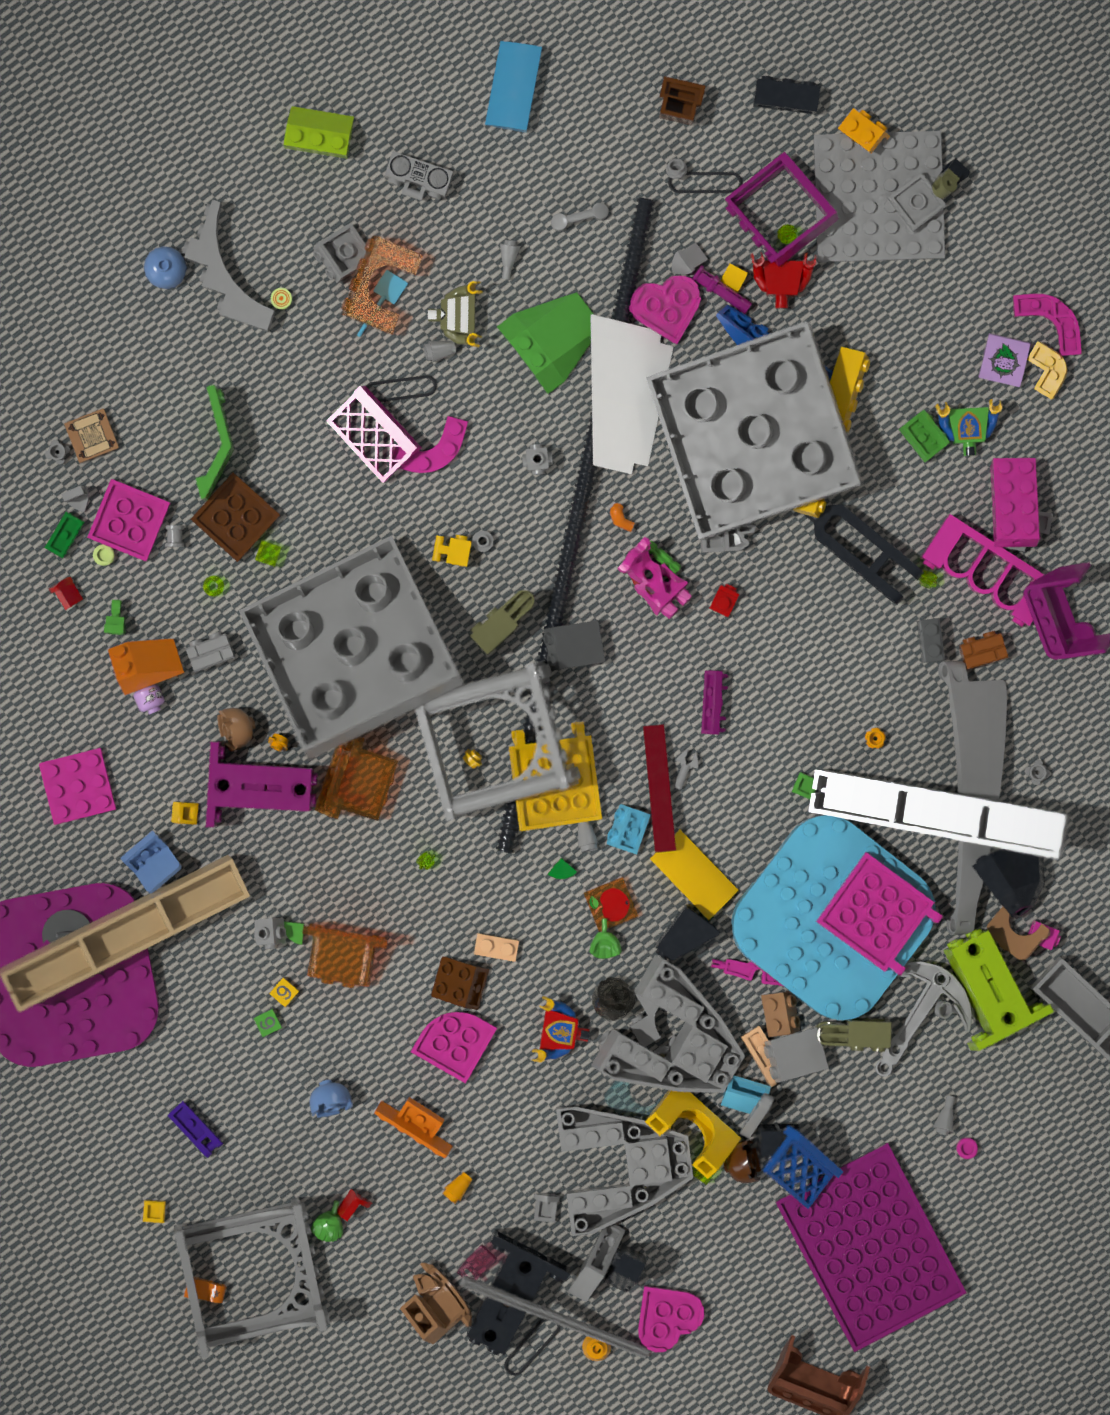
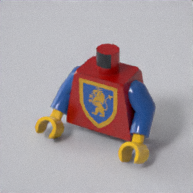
M546 996L542 997V999L547 1000L545 1006L539 1005L540 1008L546 1010L540 1042V1049L543 1050L533 1049L532 1052L538 1053L537 1059H532V1061L543 1062L544 1060L557 1059L569 1054L571 1049H574L575 1040L588 1042L590 1029L578 1027L579 1018L576 1017L575 1011L564 1002L552 1000Z

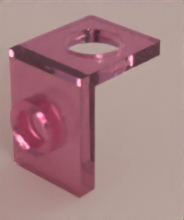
M481 1244L457 1270V1274L463 1278L466 1275L464 1269H468L473 1275V1280H477L496 1261L497 1257Z

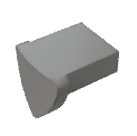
M695 242L686 249L678 250L672 260V271L681 275L690 274L708 259Z
M78 486L61 494L64 502H67L78 511H86L89 502L87 486Z
M549 1193L534 1194V1199H536L534 1221L555 1223L557 1202L560 1200V1196Z

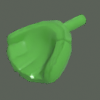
M602 918V932L596 934L589 950L590 954L599 959L612 958L620 955L622 952L617 937L611 932H607V918Z
M334 1201L332 1211L320 1214L311 1226V1232L322 1241H336L343 1235L342 1220L337 1213L339 1201Z

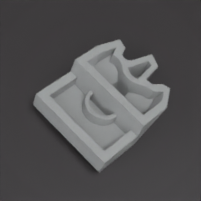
M749 524L705 540L700 539L701 553L741 551L750 544L744 538V534L754 533L756 525Z

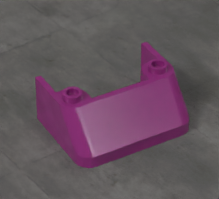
M1090 562L1058 567L1030 582L1024 589V597L1044 651L1051 659L1058 660L1106 653L1110 647V633L1096 635L1094 628L1089 623L1075 622L1063 589L1064 587H1069L1072 583L1080 582L1091 567Z

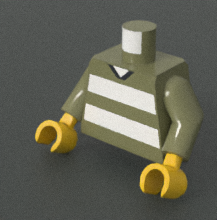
M471 281L469 284L459 286L447 293L444 299H441V309H428V321L441 322L440 329L444 332L445 337L456 344L480 347L479 344H475V339L482 337L475 334V294L482 293V290L476 291L475 287L481 283L480 281Z

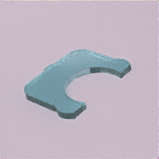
M615 1081L606 1091L604 1099L606 1104L620 1116L645 1121L664 1097L661 1094L659 1100L653 1105L639 1106L628 1096V1083Z

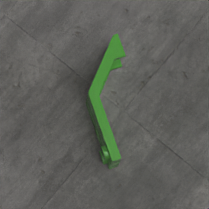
M216 385L207 386L206 388L222 445L207 475L195 478L200 497L204 501L210 498L234 451L222 404L226 402L224 393Z

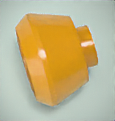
M586 1336L582 1349L588 1359L601 1361L609 1355L611 1346L606 1344V1342L603 1343L592 1337L590 1338V1336Z

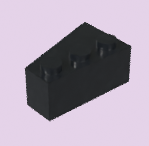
M759 1124L757 1126V1150L760 1156L764 1157L765 1160H771L788 1137L784 1133L786 1128L790 1126L799 1132V1124ZM792 1144L786 1151V1155L792 1153Z
M622 1244L620 1248H617L611 1261L613 1263L603 1282L626 1293L638 1283L647 1265L645 1255Z

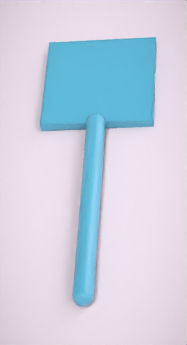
M389 270L385 271L373 290L382 297L359 330L358 337L363 334L384 300L386 299L395 304L408 285L407 282Z

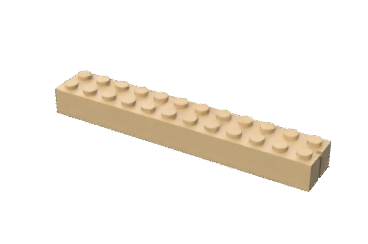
M226 855L0 968V976L18 1012H21L250 897L233 859Z

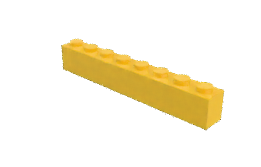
M841 347L830 384L846 432L848 433L851 427L850 417L852 412L856 411L858 404L856 398L858 392H861L863 389L864 380L862 379L864 372L869 370L870 360L865 352ZM822 499L793 510L797 513L819 518L820 513H823L825 510L826 501Z

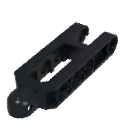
M843 504L826 506L824 512L820 513L819 518L805 515L806 518L814 523L815 539L896 605L903 599V596L877 575L889 559L892 560L901 569L910 573L917 581L924 573L916 564ZM839 515L850 527L856 529L867 541L872 542L882 551L870 568L825 532V524L832 516Z

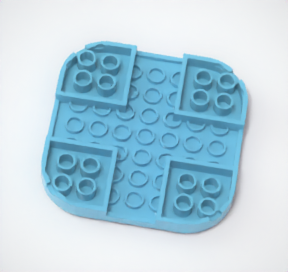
M829 815L811 817L798 824L791 831L769 864L736 904L731 920L733 939L740 952L747 959L782 984L815 1012L831 1019L849 1020L868 1012L898 975L889 967L885 972L816 922L860 858L867 852L930 900L935 901L929 886L920 876L855 825L843 818ZM934 903L931 908L936 911ZM926 915L894 959L903 967L933 926L934 922Z

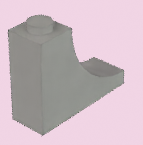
M612 1224L601 1230L587 1258L574 1277L568 1290L569 1293L587 1302L605 1276L625 1233L624 1229Z

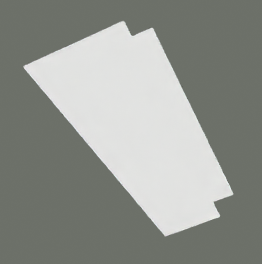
M591 314L593 465L632 474L634 463L644 466L649 464L659 417L646 377L669 370L673 346L660 343L661 335L649 328Z

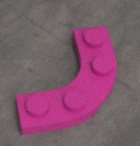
M1046 294L1013 295L1014 317H1045L1056 327L1059 354L1062 356L1082 354L1078 321L1072 310L1064 303Z
M448 416L439 443L430 450L418 451L416 454H413L399 469L414 473H430L449 464L461 448L468 422ZM395 447L393 459L401 460L407 453L401 447Z

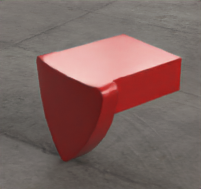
M67 577L48 588L51 594L55 592L65 610L83 600L71 577Z
M350 1189L339 1205L337 1213L348 1222L359 1205L370 1208L372 1202Z

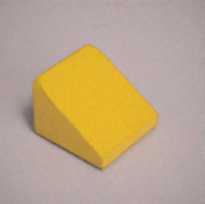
M729 263L720 281L738 293L748 273Z
M173 802L171 822L197 825L199 804Z

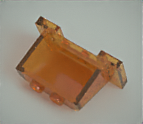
M359 736L335 747L315 811L338 820L341 810L378 821L382 808L387 803L389 788L394 782V773L398 760L363 749L362 746L365 738Z
M305 923L302 934L313 936L307 976L320 978L321 983L334 984V981L342 982V986L354 988L355 985L370 987L377 947L387 949L389 938L372 934L363 935L330 929L327 926Z

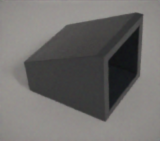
M684 905L655 943L656 954L666 961L668 958L673 961L717 937L720 931Z

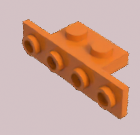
M410 1097L400 1111H397L381 1100L374 1112L375 1115L396 1127L398 1131L412 1137L417 1143L423 1144L432 1150L434 1154L443 1158L448 1156L452 1145L435 1135L445 1119Z

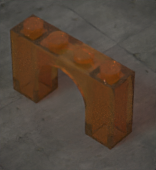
M372 236L366 242L364 258H361L358 262L357 270L359 271L356 278H353L349 285V290L351 291L348 298H345L342 303L341 309L343 311L341 315L385 334L392 335L400 315L377 305L372 300L368 288L369 280L372 274L383 266H390L409 275H416L424 255L380 236Z

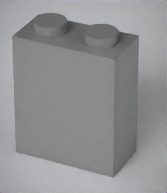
M818 1028L765 1041L764 1053L766 1058L770 1060V1074L776 1083L829 1069L823 1046L817 1039Z

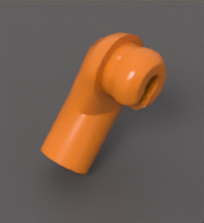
M613 504L610 508L613 524L631 532L635 523L625 519L622 504Z

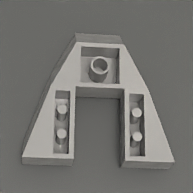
M655 955L634 992L685 1021L667 1055L663 1058L612 1029L591 1066L615 1081L677 1092L724 1093L745 1055L722 1018L679 968Z
M556 1107L561 1152L625 1144L629 1183L567 1191L572 1236L598 1232L654 1205L693 1179L687 1135L668 1129L659 1136L644 1120L580 1107Z

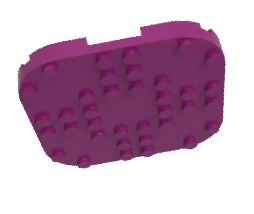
M99 882L1 901L0 968L50 944L48 940L43 943L42 931L46 921L54 913L62 910H74L84 915L92 923L136 901L135 897L118 885ZM149 948L21 1012H18L0 976V1053L17 1065L38 1067L121 1052L138 1046L152 1033L157 1024L160 1010Z

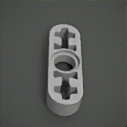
M766 1093L762 1095L745 1120L739 1134L748 1139L751 1137L771 1107L774 1097Z

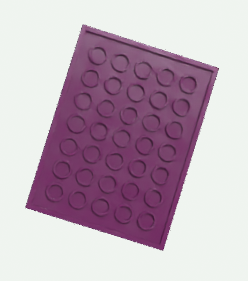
M888 1143L839 1167L843 1171L842 1175L839 1178L836 1176L831 1178L809 1209L804 1207L790 1194L775 1201L854 1352L966 1294L958 1275ZM810 1191L805 1192V1200L810 1195Z

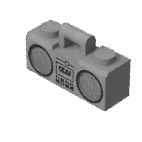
M394 151L385 172V178L388 179V183L396 186L404 184L402 194L421 201L425 192H428V196L434 199L446 198L454 175L453 171ZM413 184L421 187V190L418 191L409 188V185Z

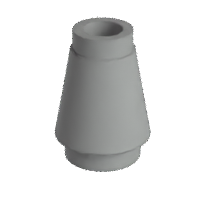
M428 341V344H424V354L427 361L432 360L434 362L456 353L453 341Z
M590 821L578 823V848H581L582 853L597 850L599 842Z

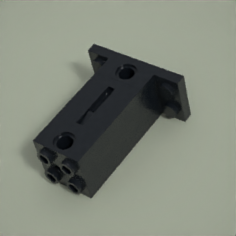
M494 1229L490 1239V1243L493 1244L492 1247L502 1253L505 1250L507 1252L490 1286L532 1302L547 1272L556 1281L561 1282L562 1279L567 1281L570 1275V1267ZM528 1261L531 1265L528 1268H523L520 1266V1263ZM484 1296L472 1319V1326L467 1329V1337L475 1345L480 1346L483 1344L489 1347L488 1351L497 1356L500 1353L505 1355L526 1312ZM487 1330H494L496 1334L489 1336L485 1332Z

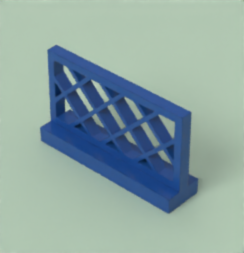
M788 1126L784 1131L788 1137L763 1171L804 1207L809 1209L833 1176L839 1178L843 1171L807 1138ZM792 1144V1153L786 1155V1151ZM802 1156V1162L797 1164V1157ZM791 1159V1165L785 1168L786 1161ZM779 1164V1170L771 1172ZM813 1165L812 1172L807 1173L808 1166ZM801 1169V1175L796 1177V1170ZM790 1173L789 1180L784 1181V1174ZM824 1173L825 1175L823 1176V1178L819 1182H817L818 1175ZM812 1178L811 1185L806 1186V1179ZM800 1182V1188L794 1190L795 1183ZM810 1191V1195L805 1200V1192Z

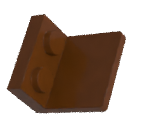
M442 956L431 997L463 1008L478 1010L489 969Z

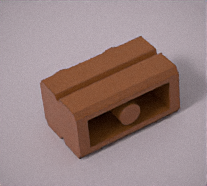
M994 630L984 633V638L978 640L975 639V636L963 639V644L959 645V649L966 669L1008 658L1002 634H996Z

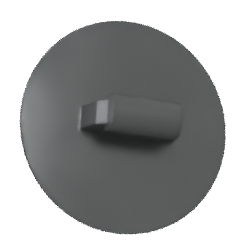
M74 910L56 912L48 918L43 927V943L46 940L52 943L90 924V922L84 915Z

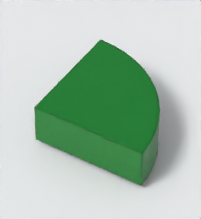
M560 858L547 874L556 879H566L576 874L577 871Z

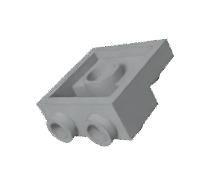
M352 223L321 240L313 248L315 250L313 252L315 259L319 263L323 262L327 268L325 270L327 277L330 280H335L336 283L350 276L375 258Z

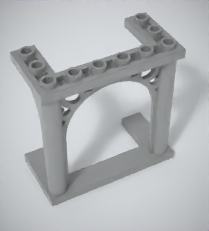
M545 661L528 664L526 668L462 685L415 708L446 821L456 819L473 811L560 788V790L567 789L579 784L578 779H581L578 767H574V763L566 765L568 756L566 750L562 749L560 744L562 734L560 729L555 726L556 713L553 707L550 708L548 699H551L550 691L547 686H544V683L550 681L552 672L549 664H546ZM518 687L515 697L510 696L509 691H515L514 688ZM529 688L532 690V698L528 703H523L520 699L521 693ZM488 698L505 699L520 706L531 718L537 734L536 753L527 770L512 781L452 796L430 714ZM535 701V709L538 708V711L536 713L532 712L531 705L534 704ZM539 725L543 726V731H539ZM544 744L548 745L546 749L550 752V754L543 752L542 746ZM539 758H548L552 762V768L545 770L540 767L538 763ZM536 769L542 775L538 776L537 773L535 776H532V770Z
M299 1198L290 1199L291 1203L184 1227L182 1224L174 1225L178 1254H180L201 1359L209 1358V1347L274 1332L308 1326L317 1327L319 1332L327 1331L326 1325L330 1324V1319L326 1306L321 1304L320 1298L324 1297L322 1285H317L316 1277H320L318 1265H313L312 1256H315L313 1243H308L307 1236L311 1235L309 1223L304 1222V1220L308 1219L304 1202L300 1203ZM280 1222L277 1231H271L270 1226H276L275 1223ZM287 1224H292L294 1227L292 1235L288 1238H283L281 1236L282 1228ZM247 1232H261L271 1235L285 1245L295 1265V1282L286 1301L276 1310L265 1315L204 1328L187 1246ZM298 1235L295 1244H298V1246L293 1248L290 1242ZM302 1261L303 1265L299 1267L297 1262ZM301 1280H305L306 1282H304V1285L307 1288H309L310 1291H308L305 1288H300L299 1282ZM299 1292L306 1294L309 1302L305 1305L297 1303L294 1298L295 1294ZM292 1303L298 1310L293 1311L292 1308L287 1311V1306Z

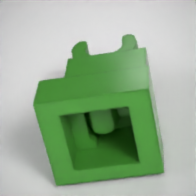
M112 599V616H106V624H104L105 634L125 635L126 618L120 617L121 600Z

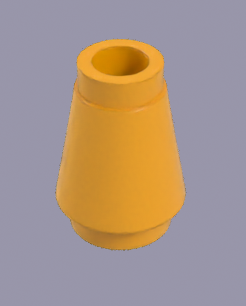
M462 1172L461 1175L444 1187L445 1191L442 1194L456 1204L458 1200L461 1201L472 1179Z

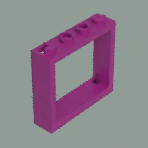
M785 151L725 198L727 204L725 209L732 218L736 216L740 220L738 224L745 233L749 231L753 236L751 239L758 248L762 246L766 251L764 253L766 258L771 263L775 262L778 266L785 263L839 220L836 210ZM785 169L825 216L777 253L739 209L738 205Z

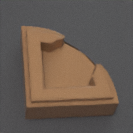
M423 1274L413 1276L420 1296L441 1288L439 1283L430 1276Z

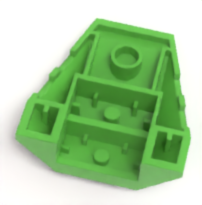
M576 292L514 313L499 324L497 328L526 363L546 393L549 394L565 382L591 344V314L593 313Z

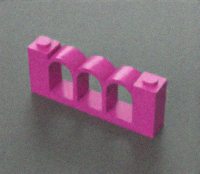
M951 514L947 515L920 557L924 560L923 564L932 570L935 567L940 569L942 566L944 572L953 578L966 577V582L973 592L978 594L991 593L992 601L998 608L1012 610L1009 615L1013 617L1012 621L1020 627L1024 625L1030 626L1033 618L1024 593L1016 604L1007 606L999 600L998 589L1012 567L1031 578V582L1044 574L1004 548L994 547L993 541ZM963 534L982 548L966 572L955 573L949 568L948 557ZM989 551L1007 564L993 586L983 590L974 584L973 573L985 553Z

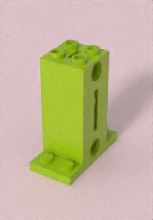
M974 929V931L965 934L967 938L955 939L947 943L948 948L943 951L958 981L965 988L970 1004L975 1010V1014L984 1030V1033L979 1032L971 1036L972 1040L967 1043L971 1051H981L1054 1012L1050 1004H1038L1037 1002L1027 1007L989 930ZM969 945L973 948L971 955L968 952ZM1005 1013L1008 1017L1006 1023L1003 1021V1016Z

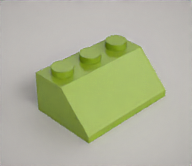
M291 106L283 146L285 149L348 159L354 116Z

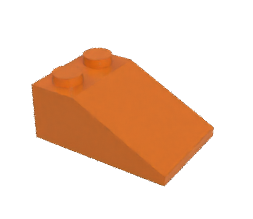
M174 639L131 641L108 649L117 682L124 695L185 673Z

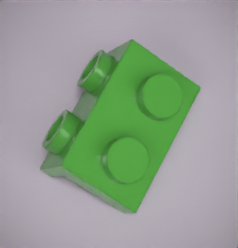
M922 410L899 429L924 462L928 461L950 443L946 433L939 429L933 417L925 410Z

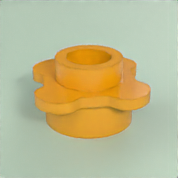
M276 733L269 737L268 743L271 744L270 747L279 752L288 750L287 744L289 740L286 737Z

